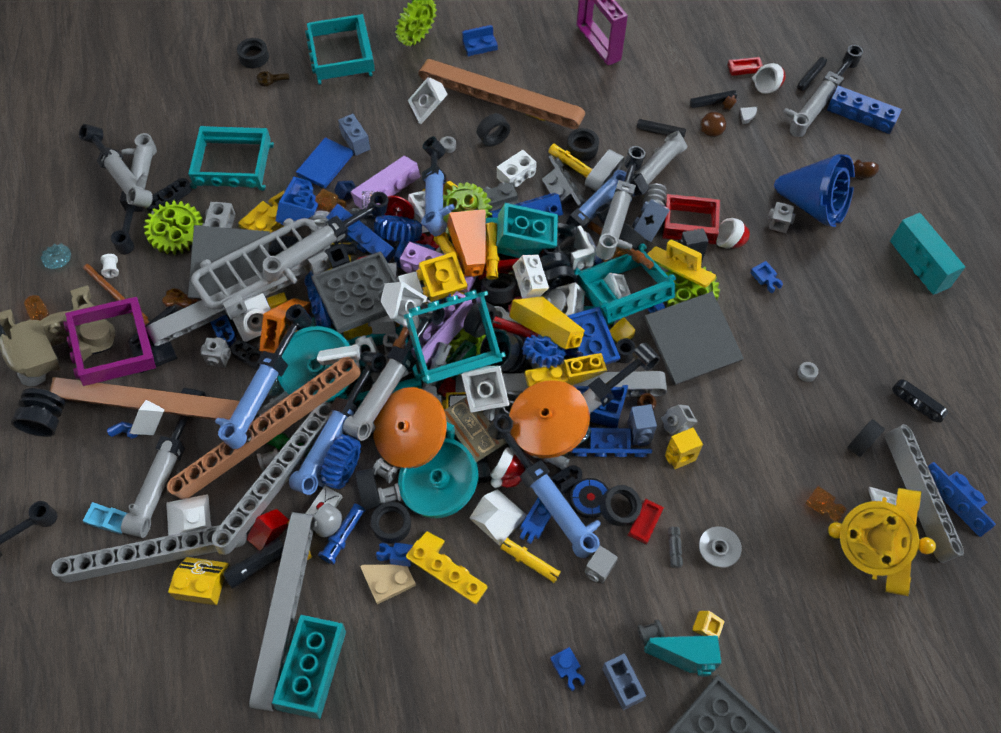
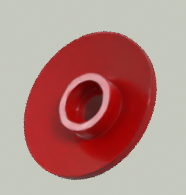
M388 196V207L384 215L414 218V208L407 200L399 196Z

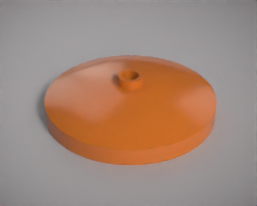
M556 380L543 381L528 387L517 397L509 413V417L513 421V427L510 432L512 437L524 452L538 458H554L573 450L586 435L590 422L589 408L580 391L566 382Z
M415 387L403 388L390 395L374 421L375 431H373L378 452L388 463L401 468H417L432 460L442 447L447 429L445 411L440 401L430 392Z

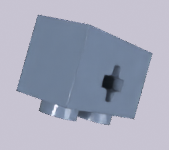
M354 114L338 120L341 135L350 149L353 150L355 156L370 150L368 135Z
M653 199L650 202L646 201L641 209L643 211L641 218L636 217L632 224L634 230L650 242H652L670 211L669 208ZM652 215L655 222L646 223L647 219L645 217Z
M651 404L631 407L627 426L631 428L632 445L646 446L652 443L657 424Z
M625 653L604 663L602 669L622 710L644 700L646 695Z

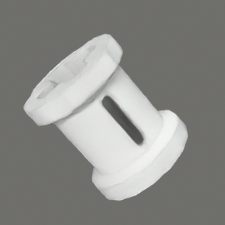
M113 254L103 255L100 259L103 264L101 274L106 278L117 277L119 275V270L116 267L118 262L117 256Z

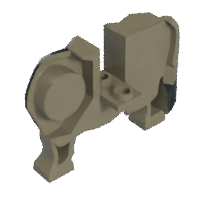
M88 285L70 291L73 310L71 311L94 306L89 301L91 294ZM11 309L0 312V350L7 366L12 371L26 377H40L50 371L60 370L57 357L51 346L66 342L67 337L70 336V333L65 330L63 321H67L65 313L71 311L51 314L41 321L28 319V321L20 322L16 325L14 324L15 320ZM105 319L76 326L83 362L91 355L111 349L114 344L115 329Z

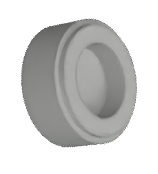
M447 136L440 140V143L446 148L445 153H452L456 150V140L453 137Z
M804 362L798 368L797 374L801 380L811 382L817 377L818 368L811 362Z

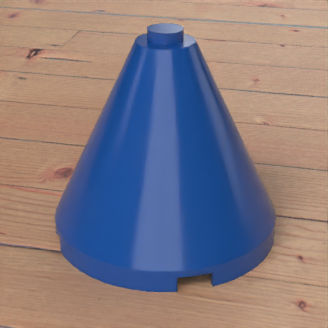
M837 154L781 175L776 179L774 187L777 193L825 226L836 227L835 223H841L844 220L852 200L854 187L849 186L850 177H855L854 164L849 155Z

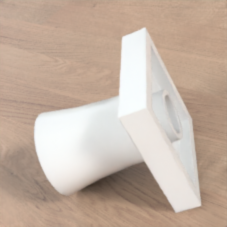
M262 292L245 299L244 303L248 311L233 318L245 342L261 336L263 314L271 310ZM254 317H258L256 322H252Z

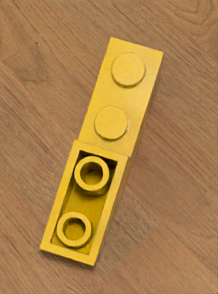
M602 353L566 359L563 364L557 365L556 368L550 366V368L542 367L526 370L524 375L528 387L549 380L575 385L607 372Z

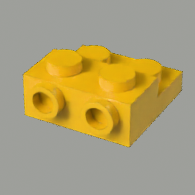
M264 201L238 222L239 227L242 229L270 231V233L284 226L276 222L278 207L275 205L271 207Z
M455 252L419 262L416 274L419 281L423 280L425 287H422L423 294L427 298L429 297L430 302L448 297L449 294L467 289L468 286Z

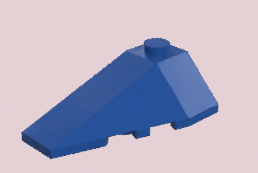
M293 177L279 201L276 222L283 225V222L288 218L296 221L302 218H309L315 214L318 203L315 202L316 197L313 195L311 181Z

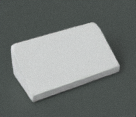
M609 273L603 279L617 299L631 294L624 275Z
M353 345L322 350L317 356V361L321 365L336 363L344 357L359 360V346Z
M146 400L137 413L130 433L154 435L164 409Z

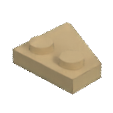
M360 566L377 604L416 586L408 566Z

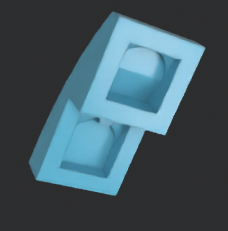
M92 502L83 519V523L122 534L121 524L127 513Z

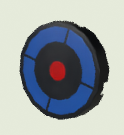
M595 478L581 479L571 490L570 500L572 508L584 518L602 516L600 500L609 488L604 482Z

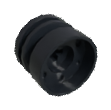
M499 329L494 330L500 353L505 352L506 356L502 357V361L487 366H500L501 372L508 374L523 372L531 360L526 359L527 355L523 354L522 347L526 338ZM487 336L482 341L480 354L491 351Z
M36 388L25 389L21 394V399L18 403L19 408L15 410L11 424L16 429L27 434L51 437L55 435L59 423L58 417H61L66 402L62 397L50 391Z

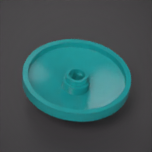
M312 326L295 332L282 355L288 367L282 377L277 376L280 385L286 393L292 394L333 365H321L317 361L320 351L347 347L350 344L340 333L327 327ZM350 384L338 393H336L334 396L326 400L325 402H331L335 400L336 397H340L348 389Z
M445 438L439 452L428 463L417 468L400 469L398 478L400 495L411 510L423 517L443 518L450 516L462 509L473 496L478 482V467L473 455L463 444L453 439Z

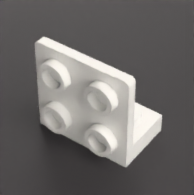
M577 226L578 234L575 236L574 247L577 251L572 253L570 262L573 270L579 268L582 271L594 265L593 260L596 250L590 244L587 232L583 230L582 226Z

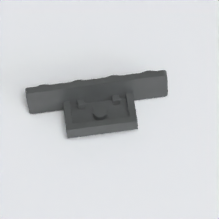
M552 155L548 156L555 169L543 177L542 180L550 194H559L561 205L573 197L577 205L581 207L586 200L581 194L578 195L577 191L579 189L574 182H570L571 176L566 170L562 169L563 163L558 157L555 159Z

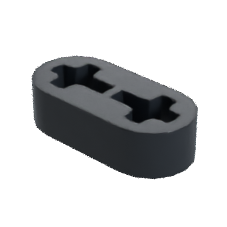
M571 465L550 479L553 483H561L558 490L561 494H564L582 479V470L578 466ZM570 472L572 474L577 473L576 479L574 477L569 478Z

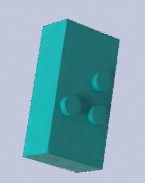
M921 213L903 219L890 240L891 244L912 268L915 275L920 278L933 295L951 288L965 269V265Z
M300 615L272 701L276 710L321 719L346 634L343 623Z

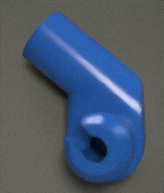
M120 422L107 429L111 437L122 432L127 433V437L130 438L138 436V434L130 433L133 424L127 422Z

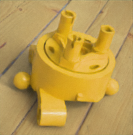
M898 488L896 505L888 503L886 497H883L882 501L866 502L851 510L842 524L834 522L828 527V533L832 538H840L845 556L855 567L863 572L872 574V579L877 580V575H887L885 590L887 593L909 597L911 563L917 551L919 550L923 554H931L936 549V544L931 538L923 537L919 539L916 522L920 508L921 491Z

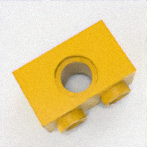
M693 427L671 436L665 457L668 463L673 465L674 469L696 461L703 443Z

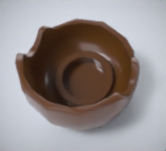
M718 112L707 113L700 123L702 132L712 137L721 135L726 129L724 116Z
M857 159L855 162L852 160L855 177L869 179L879 171V164L875 162H861L860 159Z

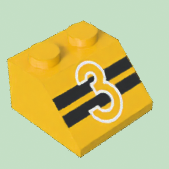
M186 557L174 571L168 593L176 600L217 605L225 578L222 572L228 568V563Z

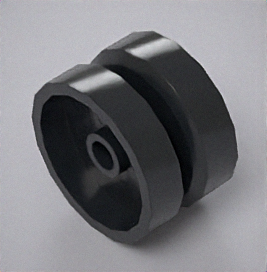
M562 252L551 253L540 258L549 287L547 291L577 282L576 274L571 268L572 264L567 254Z

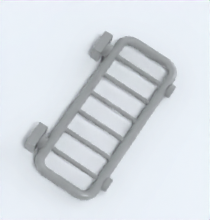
M288 218L283 222L284 227L212 263L208 259L203 260L200 264L201 268L193 273L191 283L208 308H225L231 320L248 311L243 297L272 283L262 277L247 256V253L260 247L265 256L269 257L270 255L263 245L276 239L281 247L286 250L287 247L279 237L292 231L301 241L302 237L295 229L301 226H308L314 233L319 230V227L311 219L302 218L293 221L291 218ZM330 245L290 270L293 272L309 264L311 272L316 275L331 268L328 255L325 253V250L329 249ZM241 256H244L260 279L247 287L230 264L231 261ZM225 264L243 287L242 290L232 295L227 293L213 270ZM210 273L226 298L218 302L212 301L199 282V278Z

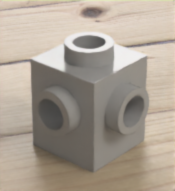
M776 202L774 209L771 208L769 211L768 219H771L769 229L786 233L789 225L793 224L796 214H793L794 206Z
M207 338L205 344L201 347V355L207 365L226 368L231 355V349L226 340L222 338Z
M678 404L671 407L661 417L665 430L672 435L688 430L698 422L687 405Z

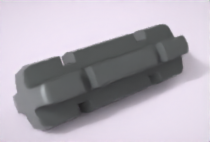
M669 527L670 564L672 568H681L683 565L682 557H680L682 549L679 527Z

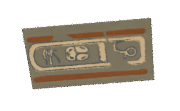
M467 396L444 410L446 421L454 425L455 435L471 452L476 462L506 444L503 439L495 440L489 435L488 426L490 423L482 411L470 412Z

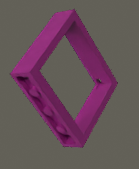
M578 0L576 26L607 66L621 61L628 15L616 0ZM594 3L611 23L609 40L592 20Z
M137 297L65 313L67 321H63L66 332L70 333V336L67 337L69 347L73 348L70 356L72 363H76L77 368H73L75 378H80L83 386L156 368ZM133 313L143 355L85 369L76 326Z

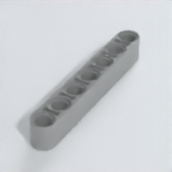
M902 424L886 433L885 438L906 489L921 491L918 517L926 536L934 540L936 544V549L933 552L935 557L941 563H945L962 556L964 549L915 436L907 425Z

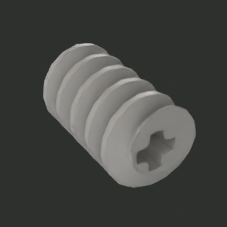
M658 183L648 185L650 188L644 193L643 205L646 201L650 202L653 199L664 206L666 187ZM652 215L645 217L647 219L646 222H655Z

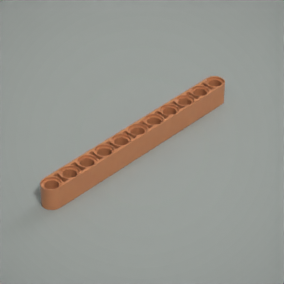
M427 59L418 72L423 80L429 77L442 83L443 87L571 129H577L585 116V111L581 107L432 59Z
M349 357L340 359L252 421L246 432L247 439L251 437L249 442L238 449H234L230 455L229 453L233 449L225 442H222L171 478L167 484L168 491L180 499L191 497L355 381L360 375V368Z
M57 377L52 378L50 392L59 395L64 400L137 410L148 400L163 408V413L212 420L217 418L229 420L240 402L104 383L83 386L80 380Z

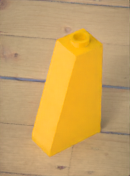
M543 296L516 299L512 302L509 313L511 319L543 337L551 338L553 343L564 349L580 347L585 330Z

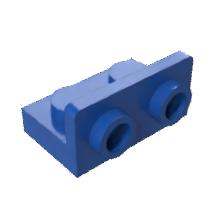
M492 25L462 31V43L467 56L498 50Z

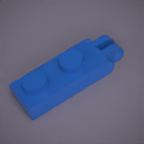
M539 497L520 527L522 533L519 538L524 540L527 533L530 534L527 539L529 544L532 543L534 538L539 539L552 517Z

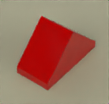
M277 509L260 515L256 518L247 540L260 551L288 527L289 519Z

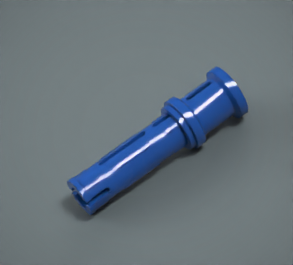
M354 503L335 535H331L328 538V544L318 554L322 560L332 565L335 564V558L340 550H344L346 539L361 515L365 512L362 506Z

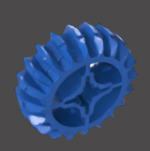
M383 215L376 217L374 233L388 240L416 242L420 240L422 235V224L408 217Z
M344 434L339 435L334 440L322 465V483L334 489H341L346 485L360 458L361 444L359 440Z

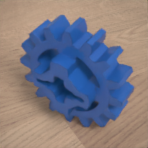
M539 334L537 337L531 335V338L527 337L522 347L523 354L527 355L526 359H532V363H537L539 367L545 365L547 368H550V365L556 368L557 364L561 365L565 356L564 348L553 343L551 338L542 337Z

